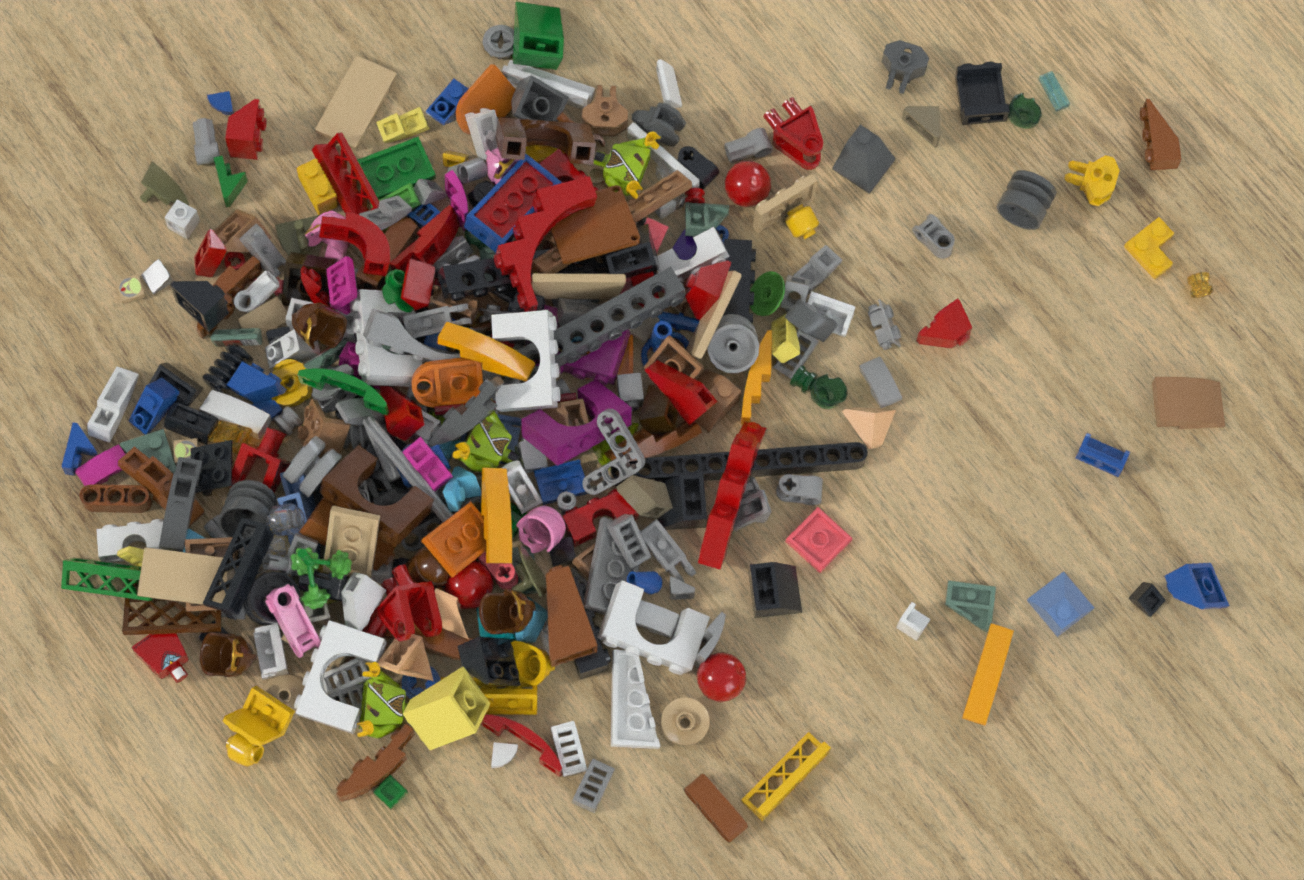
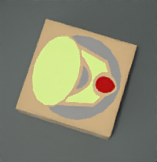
M138 274L116 280L123 304L145 298Z
M197 438L173 441L174 462L176 466L179 457L191 459V448L198 447Z

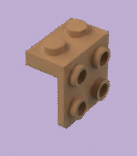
M311 399L309 406L305 408L304 421L302 426L298 428L297 437L302 446H306L314 436H318L323 440L325 448L318 456L320 458L331 449H334L341 455L351 425L345 423L344 420L326 418L317 399Z

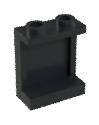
M992 61L980 65L966 63L957 67L955 82L962 125L1007 122L1010 110L1009 104L1005 102L1001 77L1002 63Z

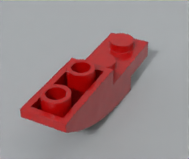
M447 206L417 232L419 238L389 263L392 270L399 269L406 272L408 259L433 265L443 255L453 241L460 225L452 206Z

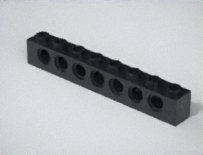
M550 249L536 251L532 261ZM602 254L599 256L603 259V264L598 263L595 257L581 260V267L571 263L556 274H599L605 272L610 274L606 256ZM494 258L442 266L438 272L444 300L452 299V301H459L465 299V296L468 295L483 297L488 295V292L496 291L497 294L509 292L510 288H516L512 286L510 277L502 275L501 269L496 267ZM484 274H490L493 277V282L487 281L484 278ZM461 278H468L471 282V286L465 285L462 282Z

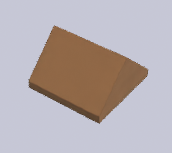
M670 335L667 336L643 367L646 369L656 360H659L695 380L702 375L704 366Z

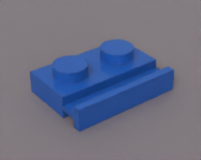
M580 459L534 471L539 494L543 501L542 505L557 502L558 496L562 492H571L575 497L589 494L583 488L585 476Z

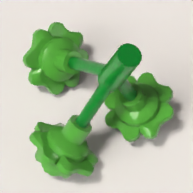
M310 547L296 549V554L291 555V569L297 570L299 576L308 574L310 582L308 585L309 591L303 593L300 601L304 602V605L311 609L324 606V603L330 598V594L326 593V589H318V584L314 580V569H318L319 564L326 565L332 571V577L343 579L344 575L351 571L352 561L348 558L347 552L338 550L336 554H333L332 558L323 560L318 559V554L312 553Z

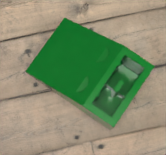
M515 2L513 64L557 70L563 60L564 48L560 8Z

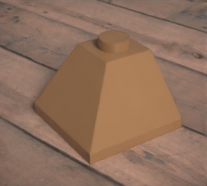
M238 209L213 230L228 252H249L240 241V238L255 224H258L264 230L269 239L272 238L257 217Z
M705 369L697 381L703 383L718 402L697 418L695 422L710 433L740 401L741 390L726 377Z

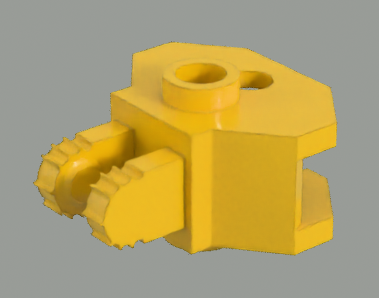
M1104 155L1095 162L1089 161L1088 164L1075 160L1069 162V169L1082 173L1084 176L1067 173L1064 179L1068 183L1080 186L1079 190L1084 191L1089 204L1100 206L1110 200L1120 172L1114 157Z

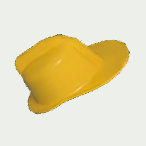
M522 641L511 642L520 681L535 686L540 684L551 671L555 670V666L551 667L550 655L544 649Z

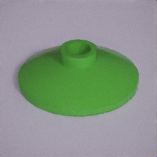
M768 271L756 279L750 290L754 292V305H750L751 310L759 316H768L777 310L785 294V282L780 274Z

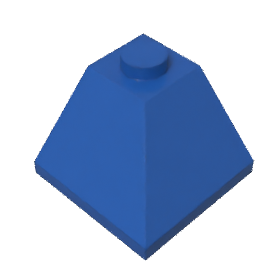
M1211 563L1185 564L1164 576L1167 581V589L1175 599L1199 609H1217L1230 606Z

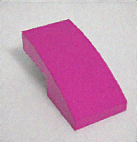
M421 437L402 452L434 491L438 490L453 477L451 472Z
M118 444L84 463L76 469L75 473L84 486L90 484L101 485L107 482L110 476L123 471L118 467V460L125 453Z

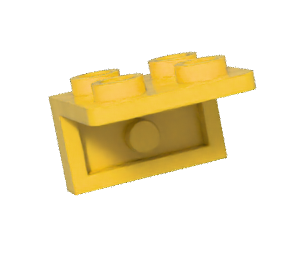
M256 685L251 688L243 708L225 715L222 721L228 725L231 731L247 738L248 742L252 745L263 746L285 734L295 711Z

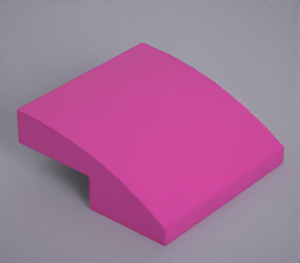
M451 170L445 174V192L451 200V206L460 223L459 226L465 233L468 231L464 228L468 215L467 198L460 180L454 171Z

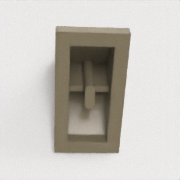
M907 106L904 109L902 120L936 148L941 137L939 106Z

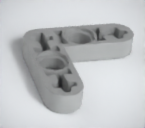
M606 409L599 414L597 425L617 458L590 472L584 478L583 488L591 495L599 494L637 473L645 464L643 453L620 414L614 409ZM607 417H612L614 420L611 424L604 422ZM619 427L620 430H617L614 434L610 433L613 429L615 430ZM617 435H622L626 438L627 444L625 447H620L616 444L615 438ZM627 449H632L629 453L623 455V452H625ZM631 458L638 460L635 465H630L628 461ZM613 466L619 470L618 478H612L609 475V467ZM601 476L603 477L604 480L601 481L597 486L590 485V482L592 480L594 481L599 479Z

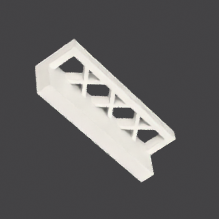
M512 60L509 61L508 66L504 65L502 69L503 75L513 87L517 88L520 80L532 75L568 96L566 104L579 109L589 105L595 93V88L530 66L513 64Z

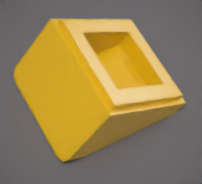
M445 151L442 156L443 165L446 167L466 162L469 159L468 154Z

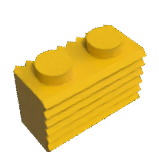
M313 159L296 168L298 178L317 214L321 215L337 208V195L330 185L326 174H324L322 167H320L318 159Z

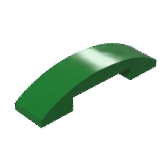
M319 368L298 371L297 376L301 384L322 391L325 383L364 397L365 408L386 416L388 415V406L383 397L370 385L354 376L340 371Z

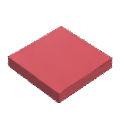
M817 507L786 538L785 542L814 569L821 573L846 548L853 538Z

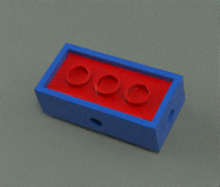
M525 154V159L519 160L470 211L466 217L464 228L496 253L498 245L515 240L513 227L516 224L517 217L536 213L532 200L537 189L561 184L562 182L529 155Z

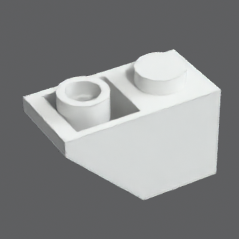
M293 329L265 347L269 369H273L277 363L286 359H293L301 363L307 362L320 353L318 341L314 342L315 349L313 350L305 341L298 337L297 332Z
M353 572L341 591L345 625L362 631L369 623L370 616L381 603L382 597L386 592V589L367 575Z

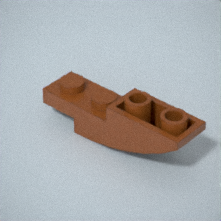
M252 256L237 271L229 266L214 283V285H218L224 291V298L228 302L229 314L223 319H228L234 313L236 307L233 297L238 292L243 291L250 281L253 282L260 276L262 268L260 261L256 257ZM197 323V331L202 339L206 335L213 334L218 327L217 324L208 332Z
M134 446L118 460V467L151 492L153 500L166 510L173 473L154 456L148 458ZM194 499L189 527L205 512L196 499Z
M407 724L402 728L398 727L391 735L390 739L392 741L387 747L382 746L375 755L376 761L372 760L369 756H366L364 760L359 759L352 768L353 774L348 780L344 778L337 786L336 790L338 792L336 795L338 800L343 802L365 794L379 786L389 775H393L407 760L406 754L402 750L415 735L414 729Z

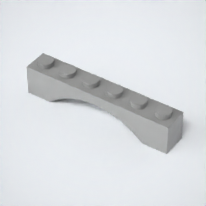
M372 308L363 336L369 339L367 343L376 347H381L382 344L390 346V351L401 355L404 354V351L412 353V358L423 362L426 361V358L433 361L461 358L460 350L449 352L420 343L404 329L397 317ZM482 370L483 381L486 379L492 380L496 376L501 378L500 374Z

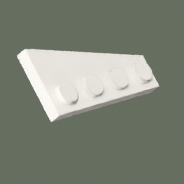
M625 650L612 651L611 747L659 749L660 743L655 731L656 726L649 706L650 701L644 685L645 680L639 656H631L625 653Z

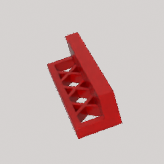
M342 132L336 133L328 144H317L312 148L311 151L315 158L318 159L320 167H322L324 174H326L330 185L334 189L345 215L346 212L359 215L369 211L367 199L370 200L373 206L371 210L378 209L379 200ZM338 143L341 146V155H339L335 148ZM347 161L351 165V174L347 170ZM357 180L361 184V192L357 189Z

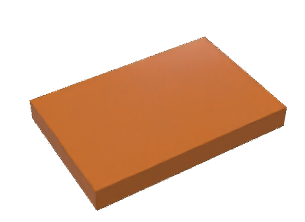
M471 501L421 540L452 578L486 551L484 516H481V513Z

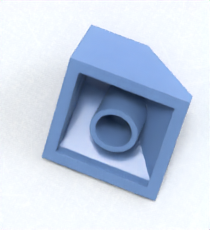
M1064 571L1027 599L1029 604L1057 637L1094 609L1093 605Z

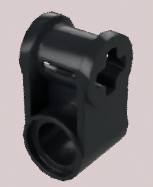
M685 146L680 149L677 161L699 179V188L704 190L720 174L718 167L691 146Z

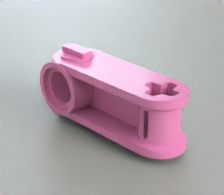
M287 584L273 589L266 596L267 600H265V603L270 612L274 614L292 650L298 658L304 656L303 653L314 647L319 648L321 642L299 601L300 597L294 586ZM280 593L285 594L287 597V603L284 606L278 603Z

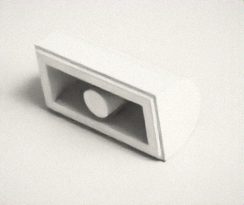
M519 461L510 462L502 467L507 469L509 493L522 514L543 503Z

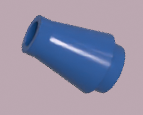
M631 571L627 576V583L644 589V592L648 595L658 593L662 588V578L655 571Z

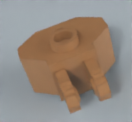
M597 85V95L594 101L582 109V123L589 124L592 134L617 136L627 129L628 110L617 102L616 86L611 85V97H602L603 87L602 85Z

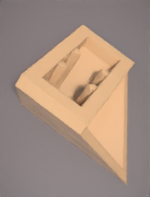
M853 407L847 408L842 412L868 449L883 445L896 410Z
M436 588L435 595L442 620V628L468 639L460 616L462 608H460L458 598Z
M411 634L409 640L402 642L395 638L377 662L380 667L395 673L434 681L423 637Z

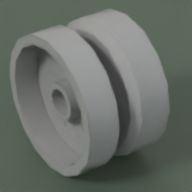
M733 314L722 316L707 348L711 362L718 369L726 373H739L747 370L755 363L759 355V342L755 327L747 318Z
M314 436L306 446L301 448L283 474V477L291 484L296 483L305 475L306 477L300 484L299 490L307 497L314 493L322 483V479L342 458L334 449L328 450L322 458L318 457L325 448V442L318 436Z

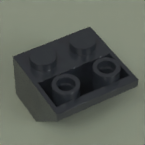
M649 224L637 227L641 240L638 245L605 254L610 274H624L627 279L661 269Z
M703 474L678 475L662 481V483L666 484L673 507L658 518L665 530L706 528L707 511Z
M778 562L749 565L748 576L754 618L802 613L796 566Z
M478 636L458 645L462 667L484 684L513 687L521 685L514 657V649L510 639Z

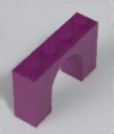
M545 305L544 310H548L556 317L557 329L561 326L558 324V308ZM630 330L622 332V335L616 340H607L602 343L599 349L582 356L576 362H568L562 365L559 369V374L565 372L577 379L589 378L599 381L602 385H607V383L614 385L629 341ZM539 359L533 360L535 362V366L540 365Z
M593 380L577 389V398L583 399L586 413L593 419L591 422L581 426H565L559 424L539 409L521 419L522 437L558 466L606 440L597 425L598 415L604 410H616L628 428L632 426V407L599 381ZM607 417L604 420L606 424H611L614 421L612 417ZM619 427L615 430L613 429L610 433L614 434L617 430H620Z

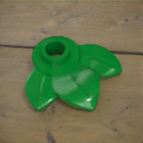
M399 269L392 270L385 277L386 284L382 288L383 297L389 305L395 303L400 310L411 313L413 307L401 299L405 272Z

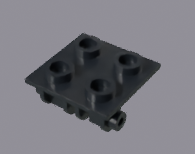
M232 440L191 448V459L202 461L196 493L202 492V495L210 496L214 489L232 486Z

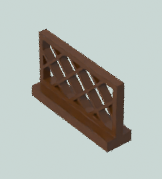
M138 580V581L133 585L134 588H135L137 591H138L139 581H140V580ZM125 598L123 635L221 632V610H216V612L215 610L204 611L196 617L191 612H186V607L184 608L178 601L155 598L151 601ZM157 601L169 602L161 609L154 604ZM131 602H144L138 609L131 606ZM150 607L156 613L147 619L141 613ZM172 607H176L180 612L173 618L166 614ZM185 615L192 620L187 625H180L178 623ZM211 615L216 619V624H205L202 620ZM136 617L143 622L139 626L129 627V623ZM160 617H163L165 620H167V622L161 626H156L153 623Z

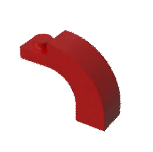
M346 212L345 219L322 216L319 238L341 240L355 245L364 257V274L387 275L390 262V247L385 234L375 223L351 212Z

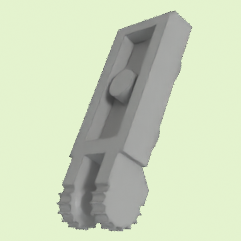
M468 304L452 307L444 306L402 317L405 330L415 339L440 333L446 321L459 326L472 323L471 318L452 321L451 313L466 311Z
M657 519L640 532L649 551L665 571L669 572L670 576L685 582L681 574L674 567L679 562L688 575L693 576L696 574L694 568L685 558L684 552Z

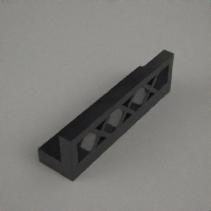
M241 518L203 601L204 606L221 610L227 618L237 620L261 567L263 557L266 555L275 536L267 524ZM246 526L255 528L252 536L246 539L243 538L242 534ZM244 547L245 553L243 557L234 561V552ZM234 568V577L224 582L223 576L225 572ZM222 590L225 591L226 595L222 603L212 601L216 593Z

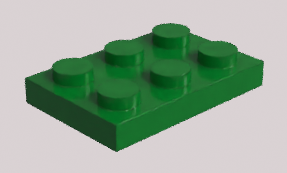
M419 136L357 160L378 200L409 183L414 187L418 179L430 181L436 179V174Z

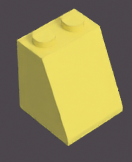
M462 667L410 699L403 715L419 735L421 741L425 743L429 750H433L475 734L491 703L467 670Z

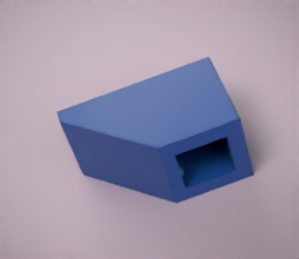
M453 79L429 106L426 114L443 126L455 121L457 104L469 88Z
M243 361L227 384L235 393L252 403L284 394L287 390L280 384L282 380L272 373L266 375L263 373L264 369L254 363L250 366Z
M163 378L146 385L129 422L145 435L149 434L169 412L180 391Z

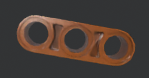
M90 484L84 486L79 494L83 506L90 512L143 513L148 511L152 505V499L148 490L140 485ZM93 494L97 495V499L95 501H86L88 496ZM113 496H122L118 502H110ZM137 496H145V500L143 502H134Z
M702 773L683 789L687 797L728 843L748 828L746 821L705 774Z

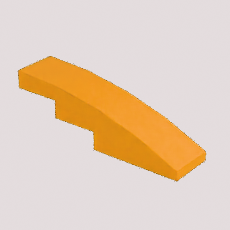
M447 321L438 336V344L460 350V357L481 362L482 370L527 382L535 368L534 361L503 343Z
M767 330L759 345V355L755 363L750 367L743 396L740 425H743L744 421H751V403L760 404L761 382H770L772 330Z
M482 468L481 516H484L486 563L511 564L512 525L507 469Z
M990 624L962 719L986 725L1014 630Z

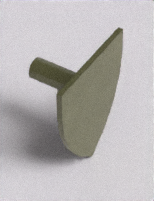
M151 162L141 181L147 189L140 196V199L147 203L153 196H156L166 205L170 202L175 203L178 199L189 206L190 204L178 184L154 162Z
M320 215L275 225L280 244L288 256L291 252L314 256L319 255L323 242L321 241L318 245L310 247L305 233L311 227L313 221Z
M518 544L522 562L514 566L522 582L513 586L512 590L524 592L534 586L541 597L547 593L546 577L530 554Z

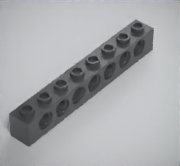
M672 267L663 270L554 330V340H557L558 348L563 350L559 355H555V363H558L559 369L568 362H576L581 358L582 354L588 351H596L607 340H616L625 330L639 327L649 317L655 318L659 316L669 306L675 307L682 303L684 298H686L685 288ZM657 292L665 294L662 298H655L653 295ZM637 303H642L645 305L640 310H636L633 308V306ZM617 314L624 316L620 321L612 319ZM595 326L604 327L600 332L592 331ZM575 337L583 338L582 342L578 344L571 341ZM533 342L517 351L532 361L535 359L540 360L539 350ZM535 366L528 380L537 373L539 366Z

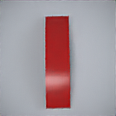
M495 715L484 716L480 724L498 737H500L504 730L508 731L542 754L539 758L540 765L559 777L562 775V766L550 746L535 732L508 718Z

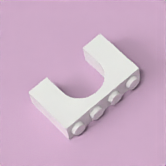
M359 289L357 298L350 302V309L354 313L353 332L357 336L356 353L359 354L360 360L358 373L362 376V381L368 385L412 387V376L415 370L422 365V361L412 358V355L393 354L382 347L373 346L367 343L369 339H366L363 333L372 308L394 315L401 323H404L402 317L415 314V309L413 308V311L408 313L400 310L395 303L389 305L383 297L382 290Z
M548 310L491 315L493 339L497 341L530 340L536 345L540 353L539 369L530 380L520 384L502 385L495 393L496 404L498 405L496 409L501 412L557 408V401H560V389L556 387V378L559 377L558 363H555L558 344L557 340H554L553 330L557 329L556 317Z
M623 580L616 584L597 638L604 640L603 644L609 647L616 648L618 646L626 649L625 653L631 656H643L647 658V662L653 665H665L669 667V671L682 675L691 671L710 617L687 608L681 611L670 641L663 645L652 644L640 635L635 622L636 612L644 589Z
M329 620L327 626L323 625L319 635V639L322 640L319 649L315 648L311 657L313 666L311 671H307L304 676L302 685L305 688L302 695L299 694L297 696L294 708L297 709L296 714L298 716L354 734L362 711L359 708L330 698L323 685L324 673L334 660L344 656H352L368 662H378L382 657L387 642L383 638Z

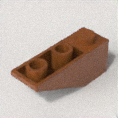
M1146 99L1143 107L1140 108V120L1144 121L1145 127L1142 130L1143 141L1147 142L1145 160L1149 162L1150 170L1177 169L1182 160L1179 138L1152 101Z

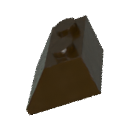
M291 252L285 262L282 304L289 306L291 298L313 303L301 279V268L303 266L308 270H315L320 275L321 289L319 291L323 290L329 294L326 269L335 264L337 259Z

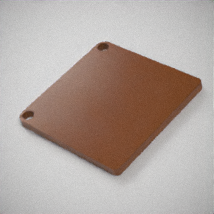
M615 185L595 191L597 199L593 207L567 216L551 229L563 264L574 263L640 243L639 232L620 186Z

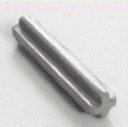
M369 416L363 420L365 429L370 422L376 421L374 416ZM367 432L387 479L390 482L398 480L400 474L395 464Z

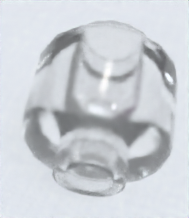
M293 503L275 505L267 516V525L277 536L298 533L305 522L303 511Z

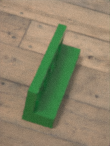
M75 557L63 560L61 589L145 601L153 600V598L137 596L138 591L133 586L140 580L141 566ZM70 571L77 572L82 580L77 585L69 584ZM94 574L99 575L104 582L99 588L94 587L89 580ZM116 577L121 578L126 585L121 591L116 590L111 583Z

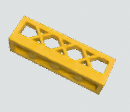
M472 677L491 703L486 714L537 715L538 685L533 686L520 681L521 685L518 687L504 686L506 688L497 689L496 687L500 685H487ZM521 687H533L532 689H521Z
M808 732L741 799V802L763 821L829 754L831 747L825 741L821 744ZM809 740L817 749L810 756H802V746ZM799 750V756H793ZM788 760H799V767L793 773H785V763ZM782 767V773H776ZM771 777H782V784L776 790H768V780ZM765 784V790H759ZM754 794H765V802L758 809L749 801Z

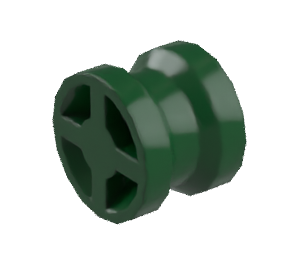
M801 365L793 375L790 385L801 388V392L806 394L814 384L818 374L808 372L806 367Z

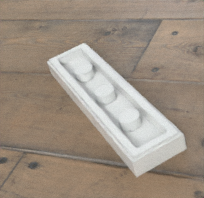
M635 123L628 127L627 137L631 141L645 138L647 135ZM659 145L658 149H653L651 146L648 148L651 149L650 158L669 175L678 170L692 181V188H699V179L663 147Z

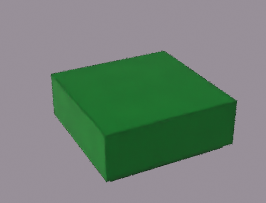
M391 775L373 791V794L390 810L408 793Z

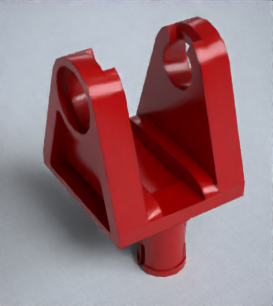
M791 97L789 98L790 102L787 99L782 104V107L790 116L789 119L783 121L775 108L770 109L772 113L767 111L763 118L774 131L772 145L800 167L812 170L819 166L821 160L820 152L823 149V138L812 106L802 110L795 101V98ZM803 155L809 157L815 155L816 160L812 163L804 160Z
M267 427L259 447L242 443L232 470V485L239 481H244L256 459L263 457L266 459L265 463L269 466L262 484L268 486L275 494L281 483L280 473L285 472L291 464L290 461L279 457L278 454L286 434Z
M397 566L392 570L395 578H388L381 583V586L386 589L387 597L375 610L376 614L396 640L401 642L409 640L411 634L415 633L414 623L426 637L440 635L442 620L432 582H413L407 566Z

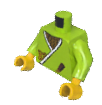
M652 131L645 138L620 144L616 143L613 145L610 154L597 151L593 164L604 167L603 180L608 187L618 185L625 196L631 195L632 198L637 199L639 196L637 194L638 190H643L640 184L650 161L651 149L648 148L651 146L653 149H658L659 144L655 140L661 139V137Z
M493 410L488 417L474 427L466 443L461 442L455 445L459 450L453 452V457L463 462L471 471L482 472V468H497L500 461L506 464L517 461L520 454L507 448L512 436Z
M366 662L365 664L369 666L370 670L363 671L362 674L364 677H371L372 679H368L363 684L360 709L362 713L359 723H357L359 725L358 729L363 731L357 733L358 737L368 736L380 739L393 733L396 728L402 725L403 717H405L403 712L408 703H405L406 691L401 689L400 685L390 676L380 670L377 662Z

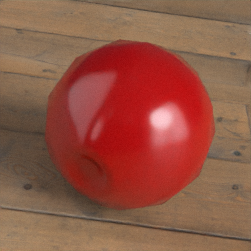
M741 161L735 164L728 171L724 181L728 198L734 204L744 208L757 206L758 203L769 196L772 188L769 172L761 164L754 161Z
M474 560L453 578L449 576L445 585V592L458 598L460 608L476 609L480 607L483 596L493 591L492 574L484 564Z
M725 652L711 654L705 662L700 664L696 676L702 693L708 699L717 702L735 699L741 694L747 681L746 670L742 662L736 656Z

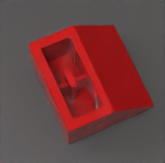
M253 99L228 117L225 140L230 157L257 160L258 152L263 151L264 141L261 138V133L266 131L267 118H264L265 110L261 108L259 99Z

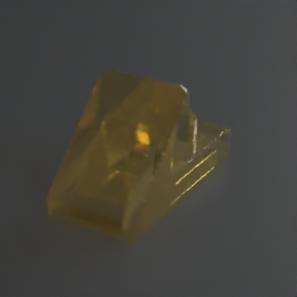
M220 420L208 440L213 444L232 440V452L238 456L242 443L250 444L252 441L253 430L249 427Z

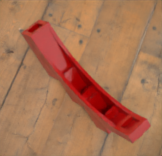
M590 176L537 189L532 200L536 213L517 217L516 224L513 227L514 236L517 241L501 244L497 247L496 254L494 255L495 265L501 269L502 275L510 274L512 286L517 287L519 293L517 295L519 306L521 309L524 308L525 312L536 311L538 307V302L531 285V266L536 249L546 234L561 220L577 211L595 205L597 195Z
M744 421L739 433L736 434L731 444L726 469L720 479L715 504L709 514L698 559L699 564L721 570L725 561L743 494L767 429L756 422Z

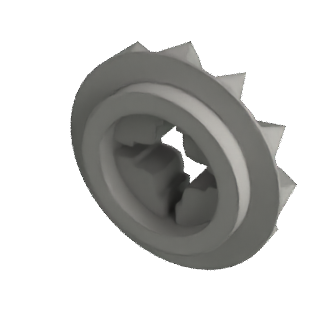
M496 25L485 32L483 46L490 57L494 56L500 60L502 57L509 58L513 54L514 30L511 27ZM500 35H502V39L505 42L501 49H499L498 43H495L499 41Z

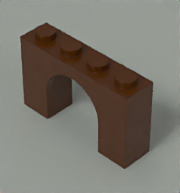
M498 117L495 139L502 159L524 160L527 146L543 145L564 151L568 155L570 163L593 165L596 142L589 124Z
M358 445L322 479L319 493L325 499L332 501L341 508L380 515L378 536L384 542L396 547L431 513L434 499L414 486L395 504L380 506L368 502L362 497L358 487L374 473L377 458Z

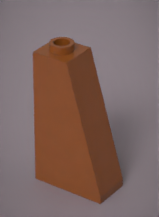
M402 218L391 225L385 233L390 247V262L415 242L418 237V226L409 218ZM363 264L356 274L358 291L359 289L382 290L386 282V276L364 274ZM389 264V267H388L387 274H388L390 271H392L390 264Z
M323 498L299 533L317 540L318 543L326 546L330 511L332 506H339ZM379 536L377 537L373 569L376 571L383 564L388 566L395 557L393 553L395 547L384 542Z
M559 565L551 568L546 573L550 665L554 667L597 652L598 645L570 567Z

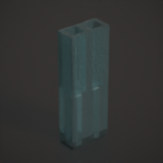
M1053 71L1039 76L1038 80L1055 111L1057 112L1069 107L1070 102Z

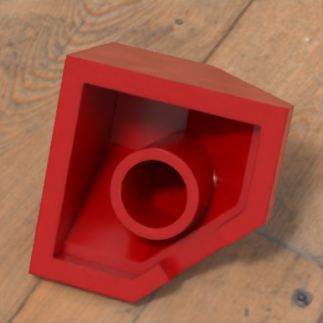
M728 260L701 267L695 275L691 274L685 285L688 287L685 297L697 319L700 320L720 298L731 266V262Z
M957 298L934 316L935 319L930 323L931 327L925 326L918 333L916 341L921 345L951 349L957 344L959 346L965 344L970 339L972 325L961 301Z

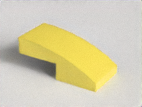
M421 107L400 116L395 113L376 122L384 143L402 140L430 129Z

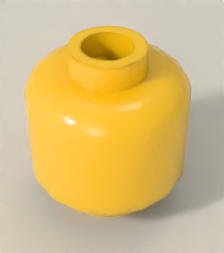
M801 204L787 212L788 216L785 219V223L795 238L802 236L805 240L816 234L814 229L818 227L819 221L810 206L804 207Z
M239 733L230 736L226 742L229 759L243 766L249 767L256 764L263 756V746L252 745L248 742L247 738Z

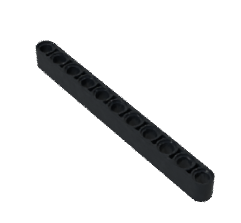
M860 442L759 449L749 478L753 476L765 477L856 470L864 466L868 451L866 446ZM730 452L645 458L643 468L649 469L651 473L644 476L637 472L633 475L658 482L678 475L703 474L704 481L720 480L726 469ZM857 452L862 458L858 460L853 459L850 454ZM834 454L838 457V460L830 461L827 455ZM805 456H812L815 462L807 463L803 458ZM784 457L789 458L792 463L784 465L780 462V459ZM764 459L768 462V465L762 467L756 461ZM638 460L629 462V464L635 465L638 462ZM711 463H718L721 468L713 470L709 465ZM691 464L695 465L698 470L689 472L685 467ZM611 466L610 476L612 478H618V476L615 475V472L618 469L613 466ZM670 466L674 469V472L666 474L662 471V468ZM624 480L615 484V486H619L621 483L624 482Z

